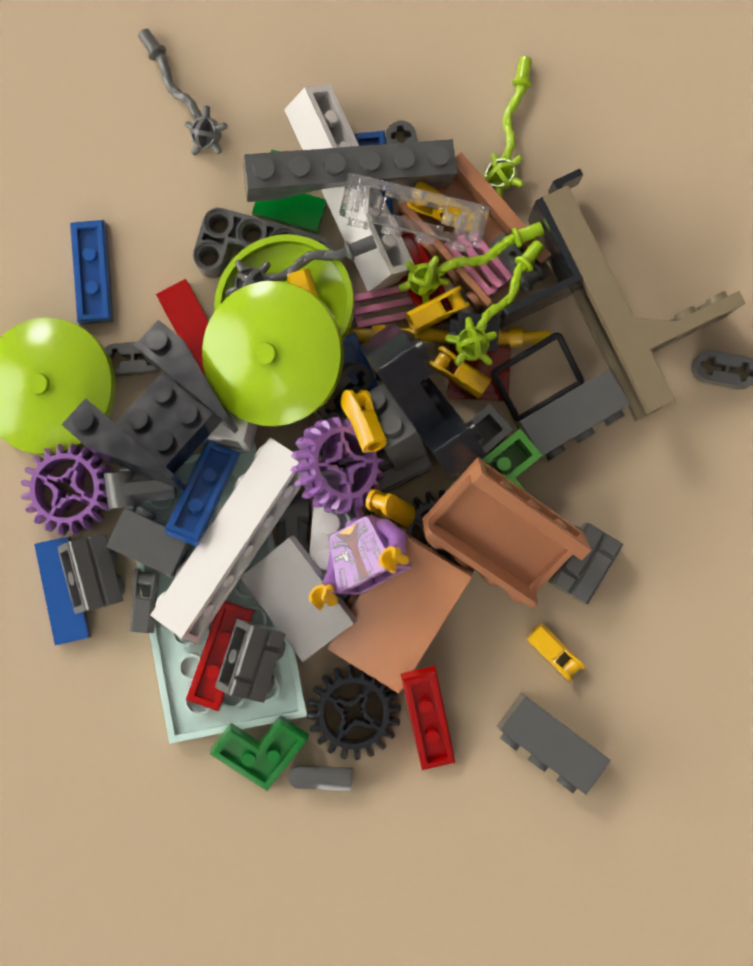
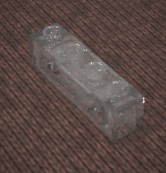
M348 173L339 215L348 218L347 225L368 230L369 223L382 226L381 233L402 237L403 231L415 233V241L435 245L436 239L448 241L447 248L467 253L469 246L480 249L490 206ZM370 188L386 191V197L444 210L441 224L455 227L453 233L443 231V226L385 212H381L380 216L368 213V207L384 210L386 197L369 194ZM448 207L462 210L460 215L445 212L448 211Z

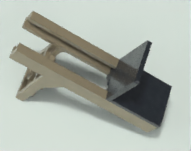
M577 169L554 180L549 188V194L535 201L528 218L530 225L537 222L542 224L544 235L537 237V239L550 252L551 256L548 262L559 283L503 309L500 315V329L572 295L608 368L630 402L628 408L634 420L637 421L675 401L652 353L728 317L746 303L740 291L729 296L723 291L707 299L706 303L697 307L698 311L695 310L694 306L689 307L674 315L675 318L669 321L634 317L570 188L577 186L583 177L581 169Z

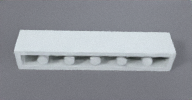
M331 84L304 87L285 108L286 115L303 150L359 146ZM353 185L321 190L344 241H348L350 244L373 235L377 248L356 256L354 261L368 292L393 286L409 274L410 271L406 268L405 263L407 261L413 263L378 185Z
M269 438L266 444L257 450L254 462L248 471L239 477L235 484V490L227 502L218 508L215 520L207 532L204 533L199 546H195L188 560L180 565L176 571V578L168 590L163 592L156 601V607L150 616L181 639L194 643L198 642L301 488V486L297 487L294 485L300 479L299 473L290 471L293 466L298 465V461L291 457L293 452L272 438Z

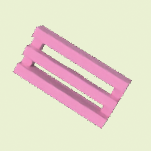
M470 225L464 228L461 233L456 234L451 241H447L444 244L445 248L454 258L462 256L455 248L457 245L468 257L484 255L490 250ZM498 257L489 261L486 265L476 266L492 284L491 287L484 282L472 267L463 266L465 271L488 297L502 288L513 277Z
M398 286L355 294L354 315L357 329L372 328V325H387L392 322L406 321L405 314L409 311L362 320L361 315L413 305L410 297L360 307L359 303L405 294L407 290L400 291Z

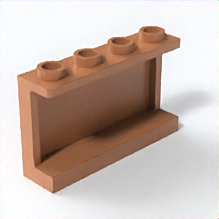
M462 152L455 157L457 174L450 186L434 188L443 195L471 208L469 220L461 231L432 216L413 211L405 201L399 204L398 208L400 216L398 221L403 228L407 227L410 234L417 230L422 240L420 244L426 249L430 259L436 255L439 257L441 264L454 258L445 248L444 244L447 241H451L456 234L461 233L468 225L473 228L488 247L502 232L510 235L512 234V228L515 227L518 230L526 227L522 220ZM534 238L522 243L520 248L525 252L533 240H539ZM458 245L455 247L462 256L468 257ZM545 247L535 260V263L540 268L548 262L551 256ZM463 267L452 269L444 274L453 285L458 283L465 290V299L467 302L469 301L471 307L476 311L481 309L485 312L492 304H497L509 294L511 280L488 297ZM472 267L484 282L491 287L492 284L476 267Z
M479 457L472 462L422 518L425 538L433 547L439 550L441 548L452 554L453 558L465 568L472 567L479 572L480 576L491 586L497 584L506 590V593L513 601L518 604L524 602L531 608L538 604L537 591L572 555L583 560L592 551L584 532Z
M401 527L404 532L408 531L407 528ZM408 534L406 554L412 564V568L361 595H351L346 605L358 621L335 637L327 648L371 677H376V680L397 693H400L403 688L400 674L414 671L470 582L475 570L470 566L465 568L457 565Z

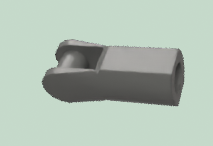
M502 232L490 243L489 248L491 249L508 234ZM514 244L508 246L498 256V259L514 275L513 271L517 266L515 258L522 256L524 251ZM535 262L532 264L533 270L521 276V286L527 292L533 289L532 285L539 279L543 281L546 278L543 270Z
M135 568L130 632L154 633L155 618L150 615L156 607L159 586V571L155 569L153 572H141L140 568ZM141 586L151 587L150 597L140 596Z
M300 765L291 770L288 779L291 786L298 789L318 788V790L351 791L352 768L320 766L319 768L317 766Z

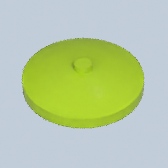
M290 234L274 235L250 244L240 251L225 268L216 289L215 311L228 297L226 290L235 286V279L239 273L235 265L237 260H241L246 267L259 268L267 261L271 266L265 274L280 273L293 265L297 258L307 252L330 249L311 238ZM313 260L300 270L310 269L318 297L335 317L344 341L351 328L355 313V294L352 282L340 260Z
M279 281L257 282L232 293L219 305L212 315L203 339V368L206 378L221 403L231 413L257 425H288L311 416L332 396L343 369V339L338 323L329 308L308 290Z
M36 318L14 326L0 337V437L19 450L39 455H45V448H49L52 454L56 455L57 444L63 446L64 452H68L71 444L82 447L84 444L61 424L85 398L109 418L115 401L116 377L108 352L92 333L77 324L63 319Z

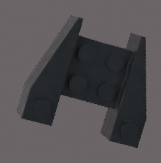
M158 319L134 345L145 359L161 372L158 378L116 423L85 398L61 425L100 459L184 491L187 486L174 475L220 423L224 424L234 434L238 431V428L213 390L203 368L188 345Z
M392 322L358 346L449 478L466 468L477 457L480 458L486 454L478 442L484 437L474 422L470 420L465 423L430 377L426 379L433 374L425 362L431 356L419 339L412 342L404 331Z

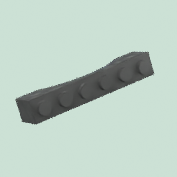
M453 139L244 154L243 161L247 202L281 200L311 191L353 185H394L414 188L418 182H425L433 188L448 187L457 174Z

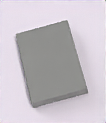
M293 535L244 573L240 579L278 630L286 634L285 639L303 662L353 625L358 619L338 593L335 594L338 598V603L333 607H329L325 603L323 609L318 610L310 603V592L313 588L322 584L325 576Z

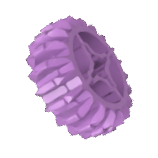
M331 417L327 421L324 419L319 420L313 426L306 428L303 432L304 437L297 439L295 442L300 450L293 452L291 457L298 461V465L293 466L290 471L299 473L300 479L294 485L297 487L304 485L305 491L302 498L308 499L313 497L312 507L320 508L324 506V511L327 513L336 511L340 514L348 513L351 510L352 504L356 508L361 509L363 504L366 503L369 492L373 489L379 490L381 488L376 480L381 479L385 474L378 469V465L383 464L385 460L377 458L376 452H362L348 418L340 420L339 417ZM325 442L326 447L323 448L322 460L318 461L320 449ZM338 462L339 465H347V467L339 469L337 465L329 466V464ZM357 470V476H356V480H355V482H354V481H353V475H354L355 471Z
M57 444L56 455L52 454L49 448H45L44 454L46 459L44 460L42 457L35 455L33 461L38 465L37 468H25V472L32 475L31 480L21 481L22 486L30 488V492L21 495L22 500H32V503L25 508L26 512L35 513L38 511L34 517V523L41 524L45 522V530L48 532H52L57 527L58 535L65 536L69 528L72 535H79L81 525L87 531L93 530L91 518L102 523L104 517L99 513L100 509L111 511V509H108V504L104 503L107 497L104 473H109L112 470L111 466H100L103 459H100L97 455L91 457L92 451L86 446L80 452V447L71 444L68 452H64L63 446ZM75 461L73 467L68 468L61 477H55L50 474L60 464ZM86 468L93 478V494L84 487L86 476L84 471ZM56 482L70 484L74 491L82 496L67 494V491L57 485ZM45 485L53 491L52 510L45 500ZM76 501L89 504L81 513L75 516L62 517L64 511L69 510Z

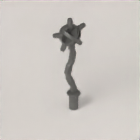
M143 29L139 32L138 37L148 50L149 59L152 61L157 60L159 63L162 79L167 91L175 99L181 100L191 112L194 123L189 121L185 123V127L190 130L191 138L194 142L191 153L197 155L201 148H212L216 154H220L222 149L218 143L222 136L221 131L228 127L227 123L218 124L215 119L211 118L210 107L207 105L203 106V113H201L197 103L174 84L165 56L166 47L158 43L149 29Z
M370 235L350 244L348 241H345V248L338 251L316 250L314 252H307L297 258L293 265L280 273L265 274L271 266L267 261L259 268L246 267L241 260H237L235 265L239 273L235 279V286L226 290V295L230 296L240 288L257 282L288 280V274L299 271L313 260L332 261L334 259L343 260L349 258L353 262L356 256L376 249L373 235Z

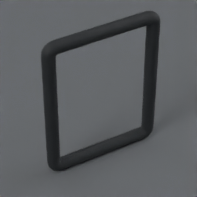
M559 332L551 334L497 366L491 372V377L513 419L517 422L584 383V378L563 335ZM558 340L577 381L519 415L498 374L551 342Z

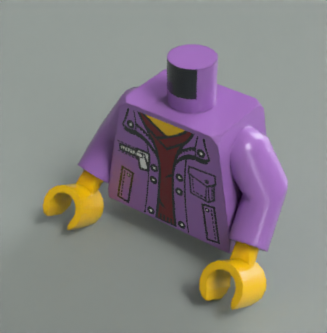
M352 504L351 510L348 513L342 514L346 527L330 536L327 573L322 584L316 586L310 592V603L318 610H322L325 603L329 607H333L338 603V598L335 595L337 592L339 594L361 595L412 568V564L406 554L408 538L406 532L388 519L365 516L362 508H356Z

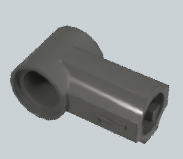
M134 471L104 473L108 509L140 505V502L177 498V488Z
M295 495L275 525L278 526L277 547L294 535L308 553V526H310L311 517L310 498L305 499L302 498V495Z

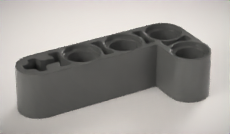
M216 207L209 210L203 218L193 251V259L204 276L208 278L220 277L229 264L232 251L240 252L252 244L245 241V236L253 230L262 233L259 240L274 235H299L318 241L332 251L333 249L331 243L322 236ZM225 221L229 223V227L225 232L220 234L212 232L217 222ZM216 253L219 255V259L214 265L205 266L202 264L207 254Z

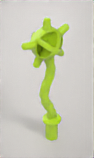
M527 56L519 58L516 78L512 80V85L516 87V92L506 106L503 115L506 148L501 159H499L496 152L491 153L492 162L488 166L486 174H482L501 198L503 191L511 188L513 185L520 188L524 185V182L517 178L516 169L523 158L521 155H518L512 159L513 151L516 147L512 116L525 95L526 89L532 86V82L529 80L532 59Z
M537 222L518 230L515 227L512 228V234L504 237L484 255L452 258L437 266L439 257L436 255L433 256L429 263L414 265L411 261H407L405 266L410 271L408 281L400 284L398 289L400 291L411 289L414 293L422 296L423 303L429 301V295L436 291L439 285H449L450 280L441 277L448 271L463 266L476 267L486 265L489 261L498 257L508 246L516 244L520 248L522 243L544 235L542 224Z
M533 240L523 255L515 258L517 266L513 271L514 275L511 278L509 294L497 304H492L481 315V320H479L476 327H474L472 318L467 317L465 319L466 329L462 330L458 336L446 335L445 340L447 342L456 344V350L459 355L454 363L457 366H460L465 359L469 361L481 359L488 366L492 364V359L488 356L487 350L489 341L495 339L497 333L493 331L486 334L487 323L499 311H503V309L509 307L515 301V297L520 291L522 274L524 271L531 272L533 270L532 264L544 250L541 242Z

